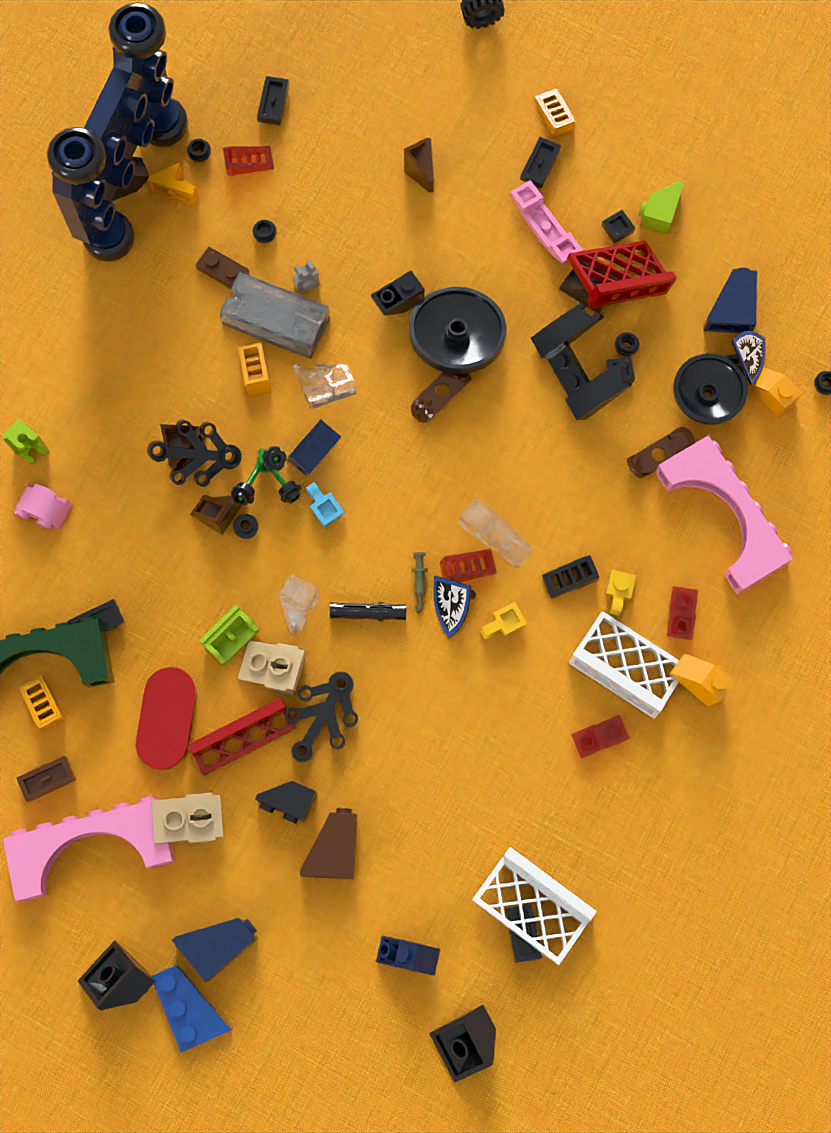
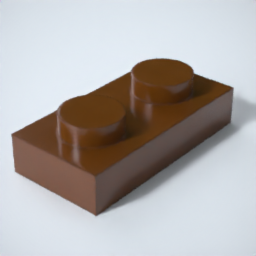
M209 246L195 264L196 269L234 291L237 290L240 281H244L249 274L248 268Z
M65 755L16 778L26 802L35 800L76 781Z

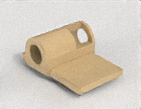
M249 641L238 680L262 684L267 689L276 693L293 696L307 651L293 645L281 643L272 645Z
M202 793L185 795V798L151 801L154 844L189 841V844H204L215 842L216 838L223 837L220 795Z

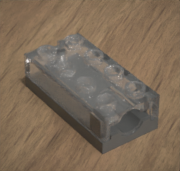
M239 272L231 288L233 297L226 298L219 313L222 324L311 359L330 319L329 306Z

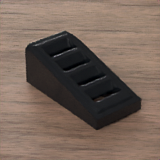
M588 555L542 575V578L552 599L597 582L599 574L591 556ZM582 566L586 567L589 574L588 577H585ZM571 570H576L579 581L575 580ZM563 573H566L567 578H568L569 583H570V584L567 585V586H566L565 581H564V579H563V577H562V574H563ZM555 576L561 587L558 590L556 589L554 582L552 580V578Z

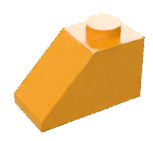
M765 367L762 368L760 375L753 384L750 385L747 380L748 388L778 418L788 411L803 394L786 375Z
M686 654L682 655L669 673L707 707L720 702L734 683L716 665Z

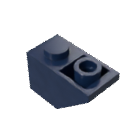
M381 936L376 962L435 976L440 949Z

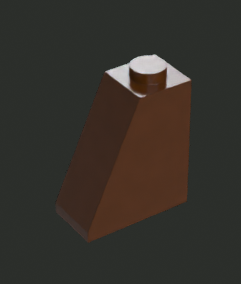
M336 808V813L330 812L300 869L301 877L354 879L357 814H353L352 809Z

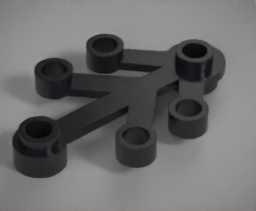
M184 419L179 420L175 428L179 434L186 437L193 448L171 447L159 440L152 441L147 447L148 456L156 462H162L167 457L192 459L181 469L171 471L170 480L176 485L183 484L186 478L207 460L216 461L206 471L201 470L194 474V482L201 487H205L210 483V479L223 468L233 469L240 464L242 459L240 449L232 444L226 445L216 432L215 425L210 422L201 424L200 433L210 438L217 450H208L192 430V424ZM186 423L188 426L187 430L181 432V425ZM207 426H211L209 434H205L204 431ZM160 446V452L153 454L154 447ZM228 452L232 453L230 460L225 459V455ZM177 473H181V474H182L181 479L178 480V481H175V479H174L175 475H176ZM205 475V481L199 483V477Z
M336 672L329 678L328 683L314 687L305 685L299 688L298 697L303 702H309L314 696L330 694L323 703L301 709L289 708L285 712V719L289 724H296L301 719L316 716L303 740L295 743L292 747V756L296 761L304 763L311 759L313 754L311 746L325 721H327L331 736V747L336 750L344 747L345 738L340 733L334 706L338 699H340L344 712L342 718L344 725L354 727L357 724L358 716L353 711L349 697L354 685L353 679L349 674ZM343 680L346 685L344 688L339 689L336 687V682ZM305 689L311 692L308 698L301 696V692ZM296 712L298 717L292 721L288 719V714ZM350 714L355 717V721L351 724L345 721L346 716ZM335 737L342 739L340 746H335L332 743ZM303 746L307 749V753L304 756L297 754L299 747Z

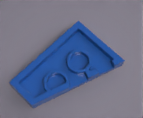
M178 965L151 976L155 980L156 991L181 1053L232 1030Z

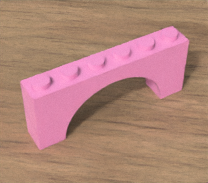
M706 436L658 465L655 473L668 492L683 487L702 488L719 496L733 510L741 527L742 548L736 563L728 568L724 576L737 595L782 569L792 561V552L789 546L784 542L782 543L778 538L775 526L765 519L762 507L758 502L752 500L747 485L743 481H739L735 475L733 465L724 459L721 454V448L716 441H712L709 436Z
M154 796L139 799V804L129 806V803L114 805V810L104 812L103 809L88 812V817L78 819V816L63 818L61 824L52 826V822L37 825V830L26 832V829H20L10 832L11 836L3 838L15 901L24 902L47 896V877L55 859L70 844L92 835L110 834L126 839L139 851L146 868L152 869L175 863L171 842L154 844L151 801L160 799H155Z

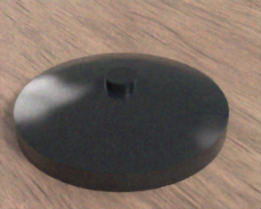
M447 287L433 291L418 302L410 316L409 339L415 353L426 364L443 372L465 374L481 370L499 356L505 344L507 327L503 312L490 297L471 288Z

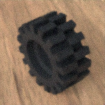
M462 0L460 3L464 22L470 28L476 26V29H480L481 26L486 28L488 24L494 25L495 20L500 21V17H503L505 12L502 0Z

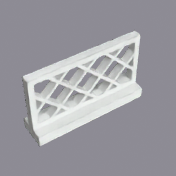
M603 611L568 662L653 719L661 712L678 684V681L673 677L666 678L663 665L668 664L675 666L679 661L678 659ZM602 620L612 626L613 634L601 636L599 624ZM628 636L633 639L635 648L622 649L620 637ZM615 638L618 650L605 652L602 640ZM598 641L601 653L592 655L584 649L587 643ZM650 650L653 652L656 662L644 664L641 651ZM636 652L639 665L627 666L624 654ZM619 655L622 667L614 669L609 666L607 657ZM658 666L661 679L649 680L646 668ZM641 669L644 681L637 683L632 681L628 671ZM663 684L665 694L662 699L652 694L650 685Z
M511 847L506 851L472 899L474 903L556 965H560L588 922L597 912ZM503 865L512 871L514 882L499 884L498 872ZM517 876L520 877V878H521L522 880H524V881H519V882H518ZM495 878L496 885L489 886L492 880ZM529 884L532 886L535 892V899L521 900L519 885ZM515 886L517 901L503 903L500 888ZM497 889L499 904L488 905L480 897L485 890ZM539 892L545 897L539 898ZM551 900L555 903L557 915L543 917L540 901ZM536 902L539 917L524 919L522 904ZM518 905L520 920L510 922L505 918L503 907ZM493 908H500V913ZM560 908L563 909V910H564L565 912H567V913L561 914ZM572 916L580 922L575 932L564 933L563 917ZM558 918L560 934L546 936L543 920ZM540 921L542 937H530L526 932L525 923ZM515 924H521L522 930ZM566 936H571V938L569 939V941H568L567 944H566V938H565V937H566ZM561 937L563 949L558 957L548 950L547 939ZM543 940V945H544V946H542V945H541L540 943H538L537 941Z

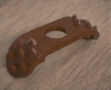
M443 372L411 405V412L414 418L422 423L429 422L443 406L471 381L470 374ZM439 384L447 385L449 394L445 397L438 396L435 392L436 386Z
M686 427L677 428L667 436L627 458L630 471L638 478L650 475L656 471L659 464L693 445L695 442L694 436ZM660 448L664 450L666 457L663 461L653 459L652 451L654 449Z

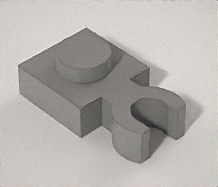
M310 260L306 261L307 264L304 267L299 268L297 265L294 268L297 274L293 275V281L298 293L310 291L320 283L319 273Z

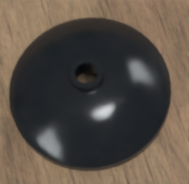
M706 353L688 359L679 368L673 383V394L678 407L687 417L702 424L715 425L731 420L741 411L747 399L748 385L744 373L736 363L725 356ZM708 392L711 394V397L707 398L703 393Z

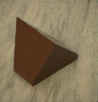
M425 138L404 149V172L428 192H434L431 138Z
M160 424L163 441L167 446L193 448L186 437L176 431V425ZM181 425V432L186 431L188 426ZM192 426V430L203 441L205 436L200 433V427ZM167 457L171 471L181 469L188 461V458Z
M203 494L190 515L223 535L242 505L237 504L232 496L211 497Z

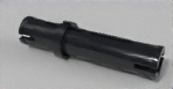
M330 602L331 619H378V622L390 619L406 620V604Z

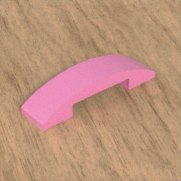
M531 180L510 191L511 197L528 226L543 246L562 264L566 263L569 253L583 251L571 233L567 234L545 206L543 196Z

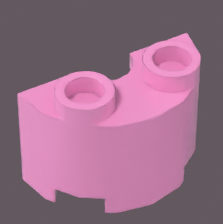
M28 483L15 507L14 514L25 520L33 517L37 519V525L47 530H50L51 527L60 530L73 504L69 500L57 497L56 492L38 484L33 486L31 483Z

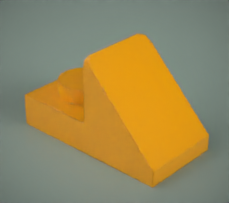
M180 163L152 174L148 178L151 191L192 205H196L199 198L196 186L189 181H181L183 170Z

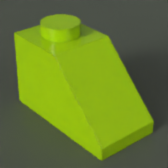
M678 181L650 194L648 203H642L638 215L643 217L640 226L668 234L684 185L683 181Z

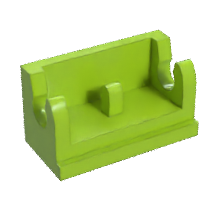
M19 418L1 436L16 455L19 453L30 463H35L33 457L29 456L31 450L36 449L44 456L50 452L39 435Z
M235 604L199 641L209 653L225 666L260 629Z

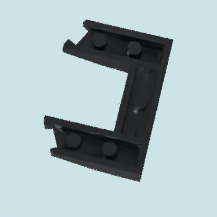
M581 303L531 337L541 358L548 359L566 391L568 398L565 401L576 420L588 419L632 386V383H624L622 369L630 367L628 359L622 360L590 381L570 347L573 341L604 318L599 312L591 316L583 311L587 305L585 303Z

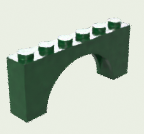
M85 617L75 624L70 622L58 623L53 629L36 628L32 629L30 634L21 635L14 633L6 635V639L0 640V674L9 665L23 657L49 653L60 655L70 660L78 670L82 684L89 688L114 682L106 631H104V623L98 618Z

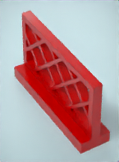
M646 240L573 252L567 256V260L589 294L586 302L590 308L664 295L668 293L677 279L673 271L666 272ZM642 250L646 258L634 253V251ZM620 253L628 257V260L625 261L615 255ZM602 257L606 260H609V263L606 264L602 261L597 260L596 258ZM578 260L589 263V268L581 265ZM631 260L642 264L643 268L631 264ZM612 263L625 268L624 272L612 267ZM593 266L605 271V275L592 270ZM646 268L654 270L657 274L646 271ZM629 270L640 277L634 278L628 275L627 272ZM611 274L621 280L614 281L608 278V275ZM589 277L601 282V284L594 286Z

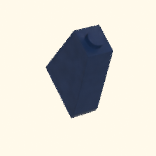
M744 267L732 270L706 319L703 331L741 333L754 330L757 310V271Z
M236 918L176 936L172 941L205 982H209L258 938L254 935L257 929L248 919L243 921L241 918Z

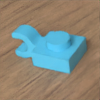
M315 483L306 487V492L315 502L310 505V509L324 528L345 514L331 492L324 496Z

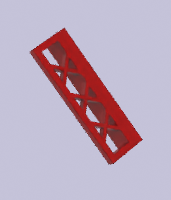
M279 698L187 746L195 757L202 774L205 776L295 730L296 727L294 724H289V726L281 730L270 728L273 718L282 713L285 716L287 711L282 699ZM268 721L267 726L261 725L262 723ZM254 727L265 729L262 739L257 742L247 739L250 729ZM268 731L274 732L273 734L267 736ZM245 732L243 738H242V737H238V735H240V734H242V733ZM231 739L242 741L239 751L234 754L224 751L227 741ZM245 743L251 744L250 746L244 748ZM221 745L220 750L216 749L215 747ZM209 750L219 753L216 763L205 767L200 755ZM222 754L228 756L221 760Z

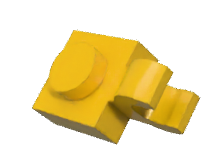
M611 570L605 596L612 597L610 615L619 616L622 611L623 600L630 602L636 575Z
M513 602L494 612L492 617L495 621L483 626L480 633L484 640L492 637L499 631L506 637L526 626L527 622L516 603Z

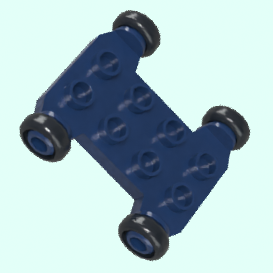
M137 2L126 4L119 8L110 19L108 31L111 43L113 44L114 67L84 128L72 127L64 129L53 137L47 150L48 164L52 170V192L72 237L82 241L85 249L91 256L107 262L119 260L127 255L133 247L135 238L133 226L125 215L115 211V204L112 202V198L118 187L126 189L132 181L135 163L131 158L137 146L146 148L149 143L160 147L173 145L182 139L188 127L186 110L179 101L171 97L174 81L172 78L167 77L166 74L167 53L160 50L166 37L164 19L157 9L148 4Z

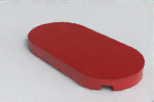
M167 667L156 671L148 679L144 689L135 746L141 761L156 770H167L181 762L188 750L187 745L190 739L197 691L192 678L179 668Z

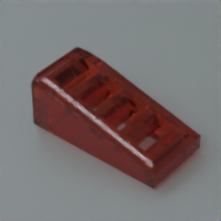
M231 146L223 148L228 176L274 169L270 146ZM265 154L266 162H261L260 155ZM251 156L256 157V163H252ZM246 157L247 163H242L241 158ZM237 158V163H232V159Z
M491 549L444 556L440 561L443 578L456 582H464L497 573ZM483 557L486 569H482L479 558ZM470 560L474 562L475 571L472 570ZM462 562L465 569V572L463 573L460 566V563Z

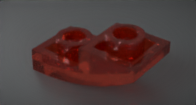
M672 586L666 636L692 640L698 590Z
M621 715L571 734L581 758L631 739Z

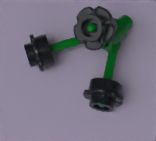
M271 446L268 450L264 448L258 450L257 463L247 483L240 482L231 491V496L237 504H252L254 502L255 490L251 485L259 472H271L282 486L278 493L283 502L293 503L301 496L300 490L302 487L294 481L285 482L278 471L284 467V462L287 460L286 454L280 450V447Z

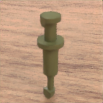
M425 552L413 553V558L416 559V568H412L411 572L415 573V593L418 595L416 612L423 610L422 595L425 593V572H428V568H423Z

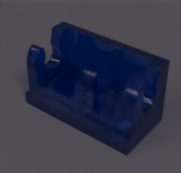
M320 419L288 456L287 461L305 475L307 473L310 474L340 440L341 436Z

